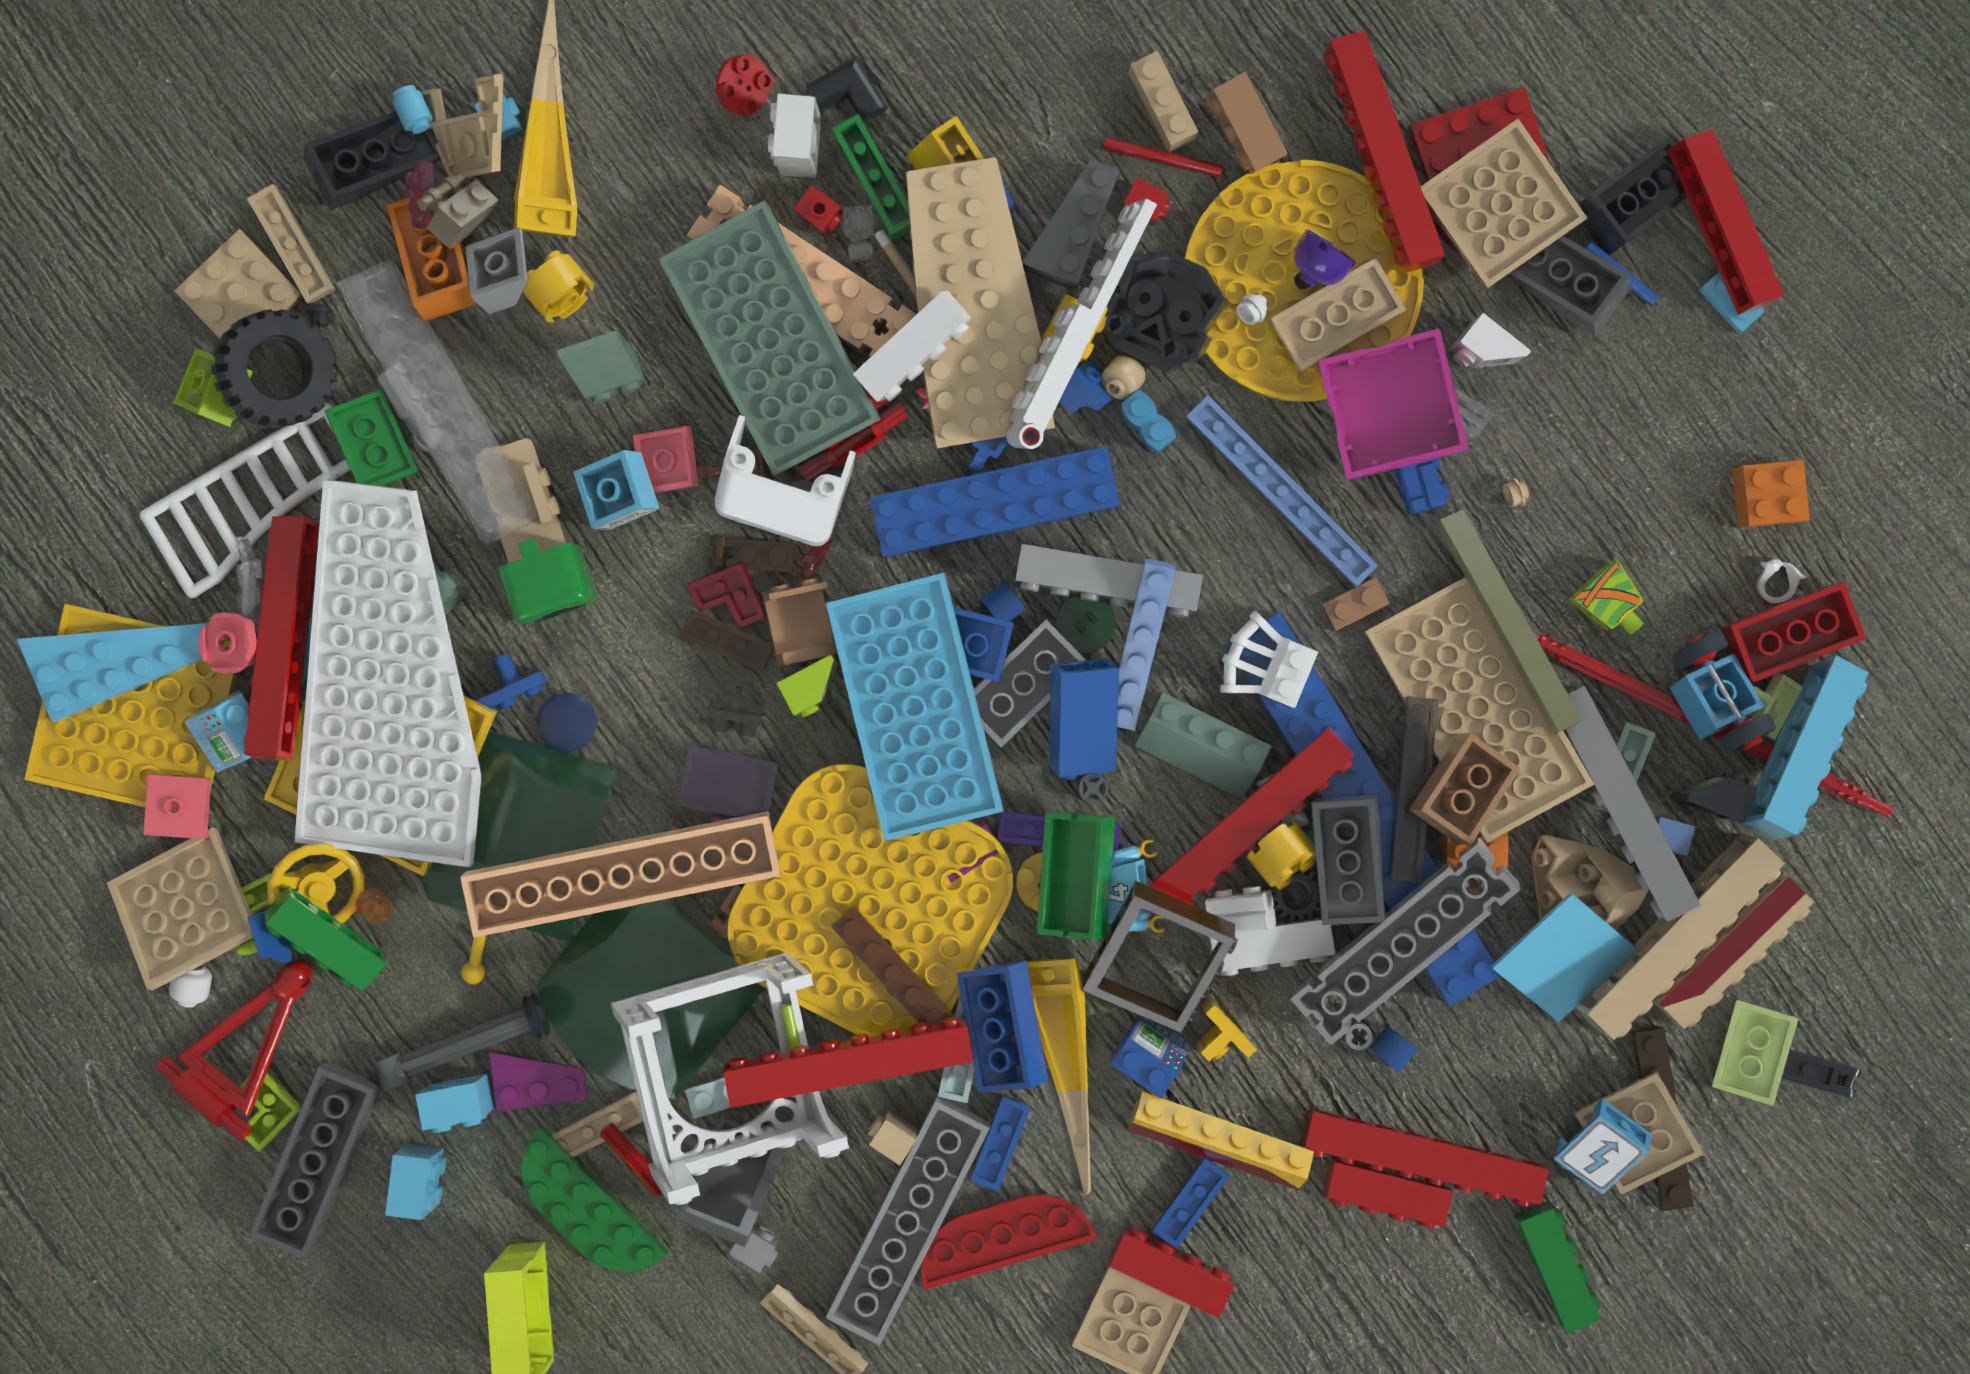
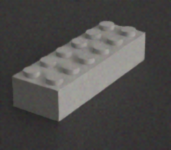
M1022 544L1015 583L1021 584V590L1038 592L1039 587L1050 589V594L1055 596L1068 597L1069 592L1080 594V600L1097 602L1099 597L1110 599L1109 605L1127 607L1129 603H1135L1144 565ZM1175 570L1166 609H1169L1168 615L1186 618L1189 617V613L1197 611L1203 575Z

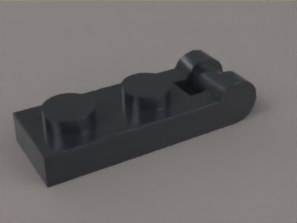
M1790 1049L1781 1079L1854 1098L1856 1089H1853L1856 1078H1860L1862 1069ZM1839 1073L1844 1074L1841 1085L1836 1084Z

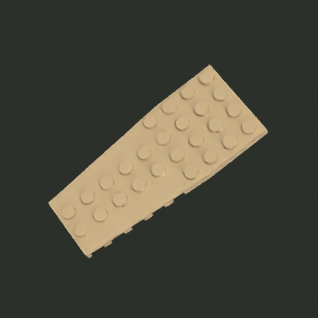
M993 157L907 171L905 178L907 180V203L910 215V239L912 240V263L915 275L917 311L919 313L941 291H949L972 317L966 324L969 329L957 340L953 337L944 344L947 349L937 359L933 361L929 358L922 364L935 447L942 448L1005 437L1008 429L1014 424V422L1010 421L1015 410L1012 407L1013 401L1019 391L1024 392L1029 382L1026 380V375L1034 363L1038 364L1042 353L1039 352L1042 344L997 159ZM1053 414L1045 430L1055 428Z

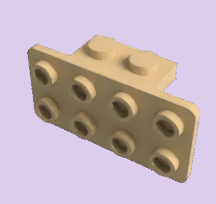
M525 438L477 454L475 462L508 562L511 563L522 559L518 543L535 538L540 552L566 544L557 514H560V509L556 498L550 495L548 485H551L546 469L541 468L533 441Z

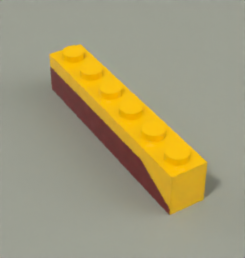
M1143 1091L1134 1104L1127 1131L1298 1190L1308 1179L1314 1151Z

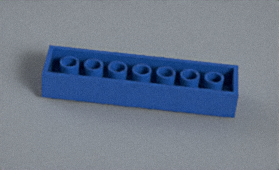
M1107 446L870 497L884 559L1117 509L1120 506Z

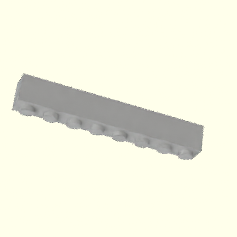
M1583 686L1569 693L1568 695L1582 721L1566 729L1569 735L1567 738L1575 752H1578L1583 761V766L1597 788L1592 794L1600 809L1607 807L1611 815L1607 822L1614 836L1621 834L1626 845L1621 847L1629 863L1635 861L1640 870L1639 873L1635 874L1643 891L1650 889L1655 899L1650 904L1657 918L1659 919L1664 916L1665 920L1669 922L1701 907L1586 687Z

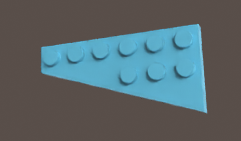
M208 623L17 639L51 721L58 722L203 660L199 653L198 639L202 627H207Z

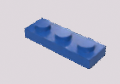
M1002 1095L970 1181L999 1191L1031 1105Z
M1203 1157L1152 1227V1231L1177 1249L1230 1177L1229 1173L1210 1159Z

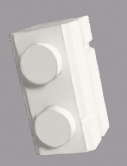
M1261 886L1242 888L1243 893L1233 894L1232 889L1214 891L1215 896L1205 901L1207 912L1235 924V933L1268 930L1276 926L1271 890L1261 891Z

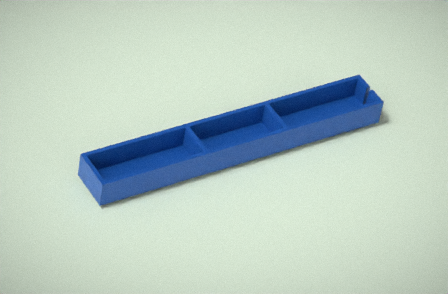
M1280 612L1265 619L1280 636L1299 644ZM1258 628L1255 631L1257 633H1253L1248 639L1273 651L1277 646L1261 628ZM1230 641L1225 644L1228 651L1232 645ZM1243 648L1239 660L1267 670L1271 658ZM1312 666L1295 708L1255 693L1293 757L1329 725L1354 752L1353 757L1350 759L1353 764L1340 776L1337 772L1327 779L1330 784L1317 796L1318 798L1377 794L1384 905L1389 911L1438 869L1320 676ZM1240 669L1249 685L1261 684L1263 678ZM1474 928L1424 969L1443 1002L1449 1006L1501 976L1492 969L1491 966L1495 962Z

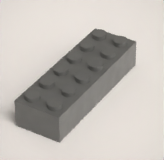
M326 1062L318 1067L249 1236L304 1259L315 1251L382 1090L379 1082L331 1062Z

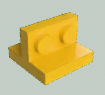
M1210 998L1201 1005L1206 1015L1216 1024L1196 1043L1200 1053L1208 1061L1213 1057L1216 1060L1221 1058L1230 1048L1227 1045L1230 1041L1248 1058L1257 1050L1246 1035Z

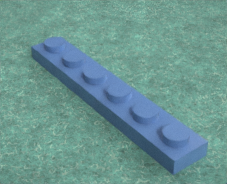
M1145 558L1119 664L1117 727L1135 731L1176 564Z

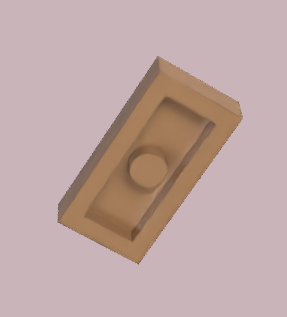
M1374 577L1321 604L1334 631H1337L1390 603L1377 578Z

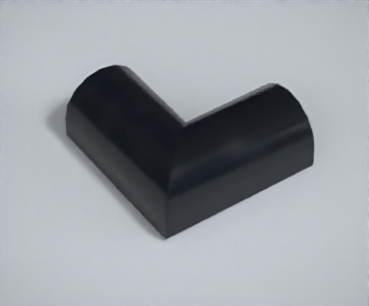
M858 56L853 57L806 85L810 95L815 97L821 113L848 99L856 114H859L862 122L865 123L888 109Z

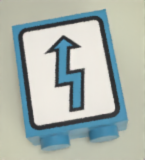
M1602 1098L1594 1107L1592 1121L1568 1143L1562 1138L1557 1141L1554 1160L1562 1168L1571 1171L1581 1178L1587 1186L1604 1194L1649 1153L1652 1134Z

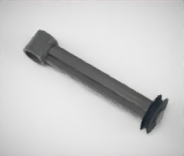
M531 993L530 999L527 996H523V1008L408 1053L402 1054L398 1052L373 1062L372 1064L382 1090L387 1091L411 1081L412 1076L532 1031L537 1038H541L542 1033L549 1035V1021L542 1002L535 993Z

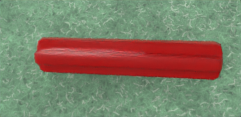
M614 1123L606 1125L601 1130V1137L656 1197L662 1195L663 1193L651 1176L650 1163Z

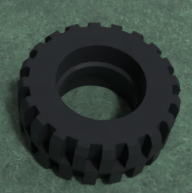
M272 309L262 310L233 323L231 328L220 337L219 340L221 342L218 347H215L213 353L215 364L211 365L212 375H216L217 383H214L216 391H221L224 397L222 401L227 408L232 407L236 411L235 415L242 420L247 419L253 425L268 426L269 428H280L305 422L312 418L313 414L320 412L325 407L324 402L326 399H330L334 392L331 387L332 383L337 382L338 373L334 372L333 365L337 364L336 355H331L329 350L332 344L328 338L323 339L320 335L322 330L316 324L311 325L307 322L308 318L303 315H293L290 311L283 309L278 311H272ZM268 340L281 341L291 347L297 354L302 367V377L298 388L290 395L282 398L265 396L250 381L247 372L248 356L252 349L261 342Z

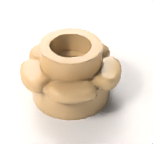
M1512 478L1510 483L1503 485V494L1510 507L1517 505L1523 507L1525 499L1529 498L1526 484L1523 481L1519 482L1516 478Z

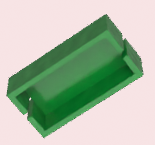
M1062 811L1045 812L1037 934L1058 937L1068 936V938L1093 941L1107 938L1115 816Z

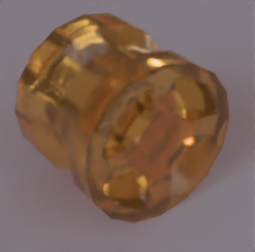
M368 888L362 891L356 899L355 906L357 911L371 924L377 925L386 922L393 912L392 902L378 889Z

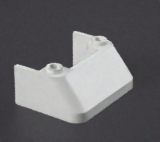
M739 415L725 454L715 494L716 511L725 518L812 546L825 544L830 539L853 471L856 452H849L841 478L829 474L821 475L814 481L811 491L807 492L752 474L755 466V457L748 448L741 446L745 434V417Z

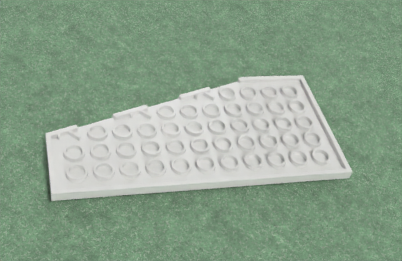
M323 480L294 842L303 844L327 843L338 849L471 867L474 864L481 772L417 491Z

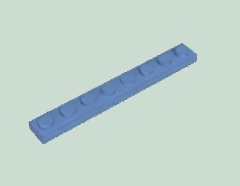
M1209 395L1186 416L1355 587L1378 566Z

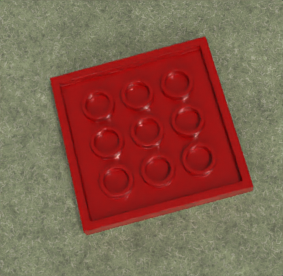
M1525 87L1411 124L1409 130L1426 181L1428 182L1517 119L1520 120L1550 163ZM1443 230L1446 241L1450 240L1448 235Z

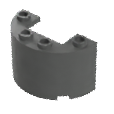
M721 1116L717 1126H710L709 1130H728L742 1126V1124ZM737 1132L735 1137L742 1135V1132ZM713 1138L707 1139V1140H705L704 1143L714 1144V1143H715V1139H713ZM773 1148L767 1150V1153L760 1157L748 1156L738 1159V1162L734 1165L726 1167L719 1165L709 1168V1171L705 1174L693 1176L698 1183L700 1195L693 1197L686 1204L674 1205L672 1212L677 1214L676 1220L745 1247L762 1210L786 1148Z

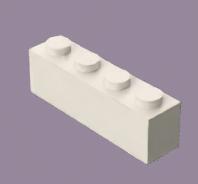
M941 291L853 375L877 402L885 399L891 401L902 391L900 385L907 378L912 381L924 371V368L921 366L929 358L934 361L947 349L944 344L953 337L957 340L969 329L966 324L972 317L949 291Z
M1322 916L1304 919L1303 922L1286 921L1276 923L1275 927L1268 930L1235 933V938L1238 939L1237 945L1232 954H1226L1223 960L1224 966L1221 976L1239 974L1238 969L1250 967L1252 972L1269 969L1268 964L1280 963L1281 967L1298 965V960L1310 958L1312 963L1327 961L1328 955L1335 954L1331 925H1322ZM1208 937L1211 954L1218 941Z

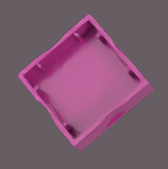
M1440 329L1397 339L1379 348L1359 349L1318 360L1327 400L1334 415L1337 441L1347 480H1354L1469 450Z

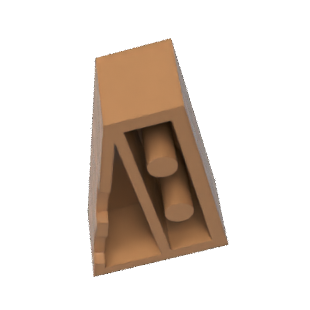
M1246 71L1214 88L1204 97L1221 124L1227 140L1233 144L1238 152L1237 159L1244 170L1248 169L1250 174H1253L1288 154Z

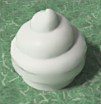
M1247 294L1243 296L1236 308L1238 316L1248 325L1260 323L1266 316L1267 300L1262 295Z

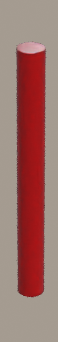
M1106 137L1103 148L1220 177L1223 167L1220 164Z

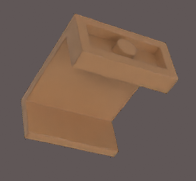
M816 579L799 582V588L788 589V585L770 588V594L762 597L778 667L838 654L836 643L833 641L822 590L828 588L827 582L817 584Z

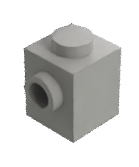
M754 1226L747 1245L742 1247L734 1243L729 1255L760 1273L764 1265L770 1268L779 1252L775 1250L778 1240L774 1238V1233L763 1226H759V1228Z

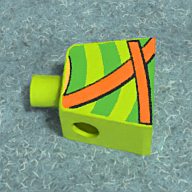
M1618 560L1609 561L1568 599L1573 606L1605 630H1611L1620 624L1631 635L1644 624L1633 612L1643 602V598Z

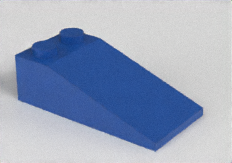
M954 608L970 675L999 682L1014 623Z

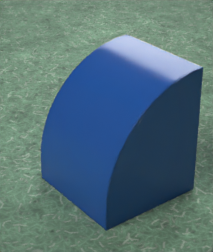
M1002 582L980 599L994 618L1009 622L1026 610L1005 582Z
M1387 1026L1370 1047V1050L1397 1072H1400L1417 1048L1390 1026Z

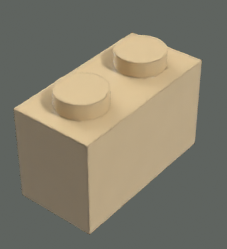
M888 1109L884 1116L879 1113L870 1126L868 1134L871 1136L869 1146L900 1165L917 1140L918 1128Z

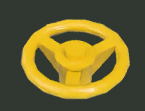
M327 843L304 845L289 852L274 867L267 883L268 903L271 905L280 895V887L286 888L289 885L329 913L327 902L331 900L335 893L334 879L349 869L353 878V892L348 904L338 914L333 915L338 921L344 923L360 905L365 893V874L358 860L345 849H338ZM324 854L337 858L321 865L310 863L298 871L285 873L296 861L310 855Z

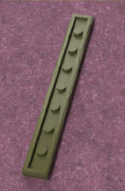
M1464 509L1440 519L1436 523L1439 531L1553 734L1555 735L1582 721Z

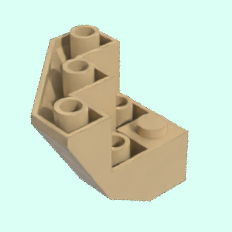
M1543 835L1540 837L1531 855L1540 920L1571 892L1611 927L1617 930L1639 909L1649 890L1643 891L1635 876L1637 872L1632 866L1600 847Z

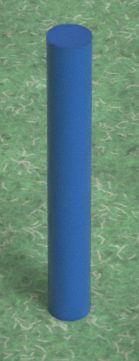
M1589 241L1583 247L1629 274L1631 290L1650 306L1658 300V295L1592 241Z

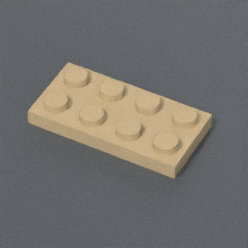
M1375 257L1348 273L1337 284L1320 289L1272 317L1270 322L1299 372H1302L1317 363L1318 360L1326 358L1406 311V308Z

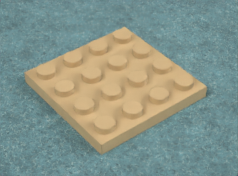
M1519 119L1509 124L1421 186L1429 210L1485 290L1587 219V216Z
M214 827L208 829L206 839L191 838L107 882L145 986L149 990L153 991L253 938L247 918L252 915L219 830Z

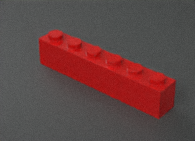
M1713 129L1682 139L1671 147L1668 153L1737 314L1741 315L1764 307L1784 296L1780 282L1771 266L1768 254L1762 245L1756 226L1750 217L1744 198L1738 189L1732 170L1728 166Z

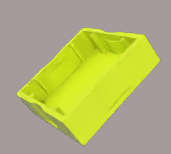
M545 1242L509 1244L484 1273L492 1374H544L554 1362Z

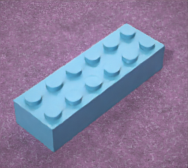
M1833 656L1810 665L1801 685L1803 688L1786 718L1755 787L1757 792L1745 823L1740 822L1739 825L1770 841L1796 836L1801 833L1807 822L1805 815L1808 808L1818 798L1819 791L1817 788L1820 781L1830 771L1831 764L1829 761L1831 756L1842 744L1843 737L1841 734L1843 729L1854 717L1855 710L1853 707L1855 702L1866 690L1867 683H1865L1869 672L1838 656Z

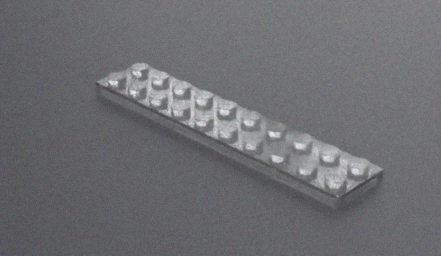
M393 258L337 282L339 291L484 545L486 546L539 520L537 510L429 321L423 320L413 306L408 285Z

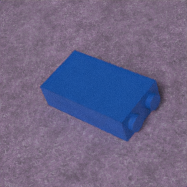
M1108 658L1051 664L1049 767L1060 778L1074 779L1077 775L1083 774L1099 776L1104 775L1108 771H1116L1119 668Z

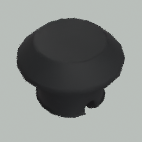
M311 305L305 310V313L310 315L311 325L316 324L319 328L320 326L324 328L329 325L328 314L333 312L329 306Z

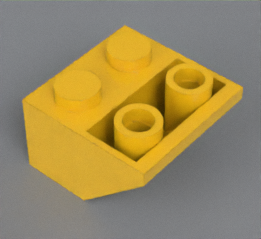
M957 116L933 130L906 155L915 170L984 159Z

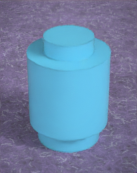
M414 85L399 88L392 94L394 108L405 131H412L414 134H417L430 127L429 123L433 120L421 92L417 91Z

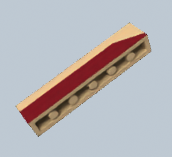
M1780 874L1775 881L1768 884L1759 893V897L1751 905L1746 906L1738 914L1737 920L1731 926L1723 928L1716 935L1717 940L1711 947L1706 950L1702 949L1694 957L1696 959L1695 963L1687 971H1681L1673 979L1674 984L1664 994L1659 993L1652 1001L1676 1026L1685 1029L1687 1026H1694L1701 1019V1013L1708 1006H1713L1722 999L1724 995L1722 992L1730 984H1737L1744 977V971L1751 964H1756L1767 954L1765 950L1773 942L1778 943L1788 934L1787 929L1795 921L1799 922L1810 912L1808 908L1814 901L1789 876Z

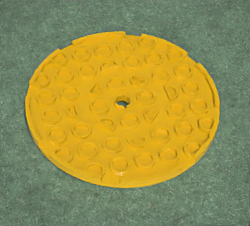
M1300 160L1280 164L1274 163L1253 174L1248 173L1234 181L1218 195L1200 217L1187 246L1185 259L1208 269L1228 300L1221 315L1208 332L1211 341L1205 354L1215 366L1239 385L1265 397L1282 401L1315 402L1327 400L1319 363L1317 362L1299 372L1270 322L1272 317L1326 287V285L1317 282L1315 287L1310 285L1309 288L1300 290L1295 285V276L1302 272L1295 265L1294 251L1306 229L1326 239L1339 251L1342 250L1352 257L1356 263L1351 271L1376 257L1406 308V311L1326 358L1359 349L1379 348L1397 339L1411 335L1418 319L1423 299L1424 277L1422 269L1403 274L1401 266L1396 265L1393 258L1394 246L1391 238H1387L1384 233L1382 212L1375 207L1373 201L1374 190L1371 181L1368 182L1363 175L1343 166L1324 161ZM1254 294L1262 295L1266 298V316L1260 323L1248 325L1238 316L1236 308L1243 296ZM1186 312L1189 321L1191 319V313Z

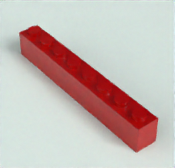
M1366 31L1333 39L1325 50L1324 62L1326 68L1331 70L1334 76V91L1336 96L1342 99L1345 122L1348 126L1351 125L1354 148L1358 154L1361 153L1364 161L1363 172L1368 182L1371 181L1374 190L1373 201L1375 207L1382 212L1384 233L1387 238H1391L1394 246V261L1397 266H1401L1403 274L1435 265L1445 254Z
M272 516L271 527L268 531L269 546L268 555L265 559V581L261 590V615L258 618L259 632L255 652L254 674L251 678V700L247 710V734L244 738V755L259 760L294 759L320 526L319 523L306 516Z
M1329 725L1150 882L1148 886L1192 905L1194 903L1192 897L1197 892L1201 891L1204 894L1216 884L1213 878L1221 871L1226 875L1239 864L1236 858L1244 851L1249 854L1251 850L1254 851L1258 848L1259 838L1266 832L1270 833L1284 824L1281 820L1289 812L1293 815L1297 814L1307 804L1304 800L1312 792L1316 796L1320 794L1330 784L1327 780L1335 772L1339 776L1353 764L1350 759L1353 757L1354 752Z
M949 1017L941 1020V1024L929 1026V1023H918L912 1025L910 1030L905 1031L891 1028L880 1032L881 1035L869 1037L868 1034H859L850 1038L851 1041L838 1043V1040H827L821 1042L820 1047L808 1049L807 1045H801L791 1048L788 1053L778 1054L777 1051H768L760 1054L759 1058L747 1060V1057L733 1058L729 1060V1064H724L723 1071L730 1108L973 1062L965 1019L959 1020L958 1017Z
M1310 1107L1301 1140L1303 1146L1308 1150L1314 1151L1313 1155L1318 1157H1325L1326 1153L1336 1155L1337 1160L1344 1163L1354 1164L1355 1160L1367 1163L1366 1167L1373 1170L1384 1171L1386 1167L1396 1170L1395 1174L1399 1176L1413 1178L1415 1174L1425 1177V1181L1440 1186H1442L1444 1181L1454 1184V1188L1460 1191L1471 1193L1472 1189L1484 1191V1196L1501 1200L1502 1196L1513 1198L1512 1202L1526 1207H1530L1531 1203L1541 1205L1549 1169L1542 1163Z

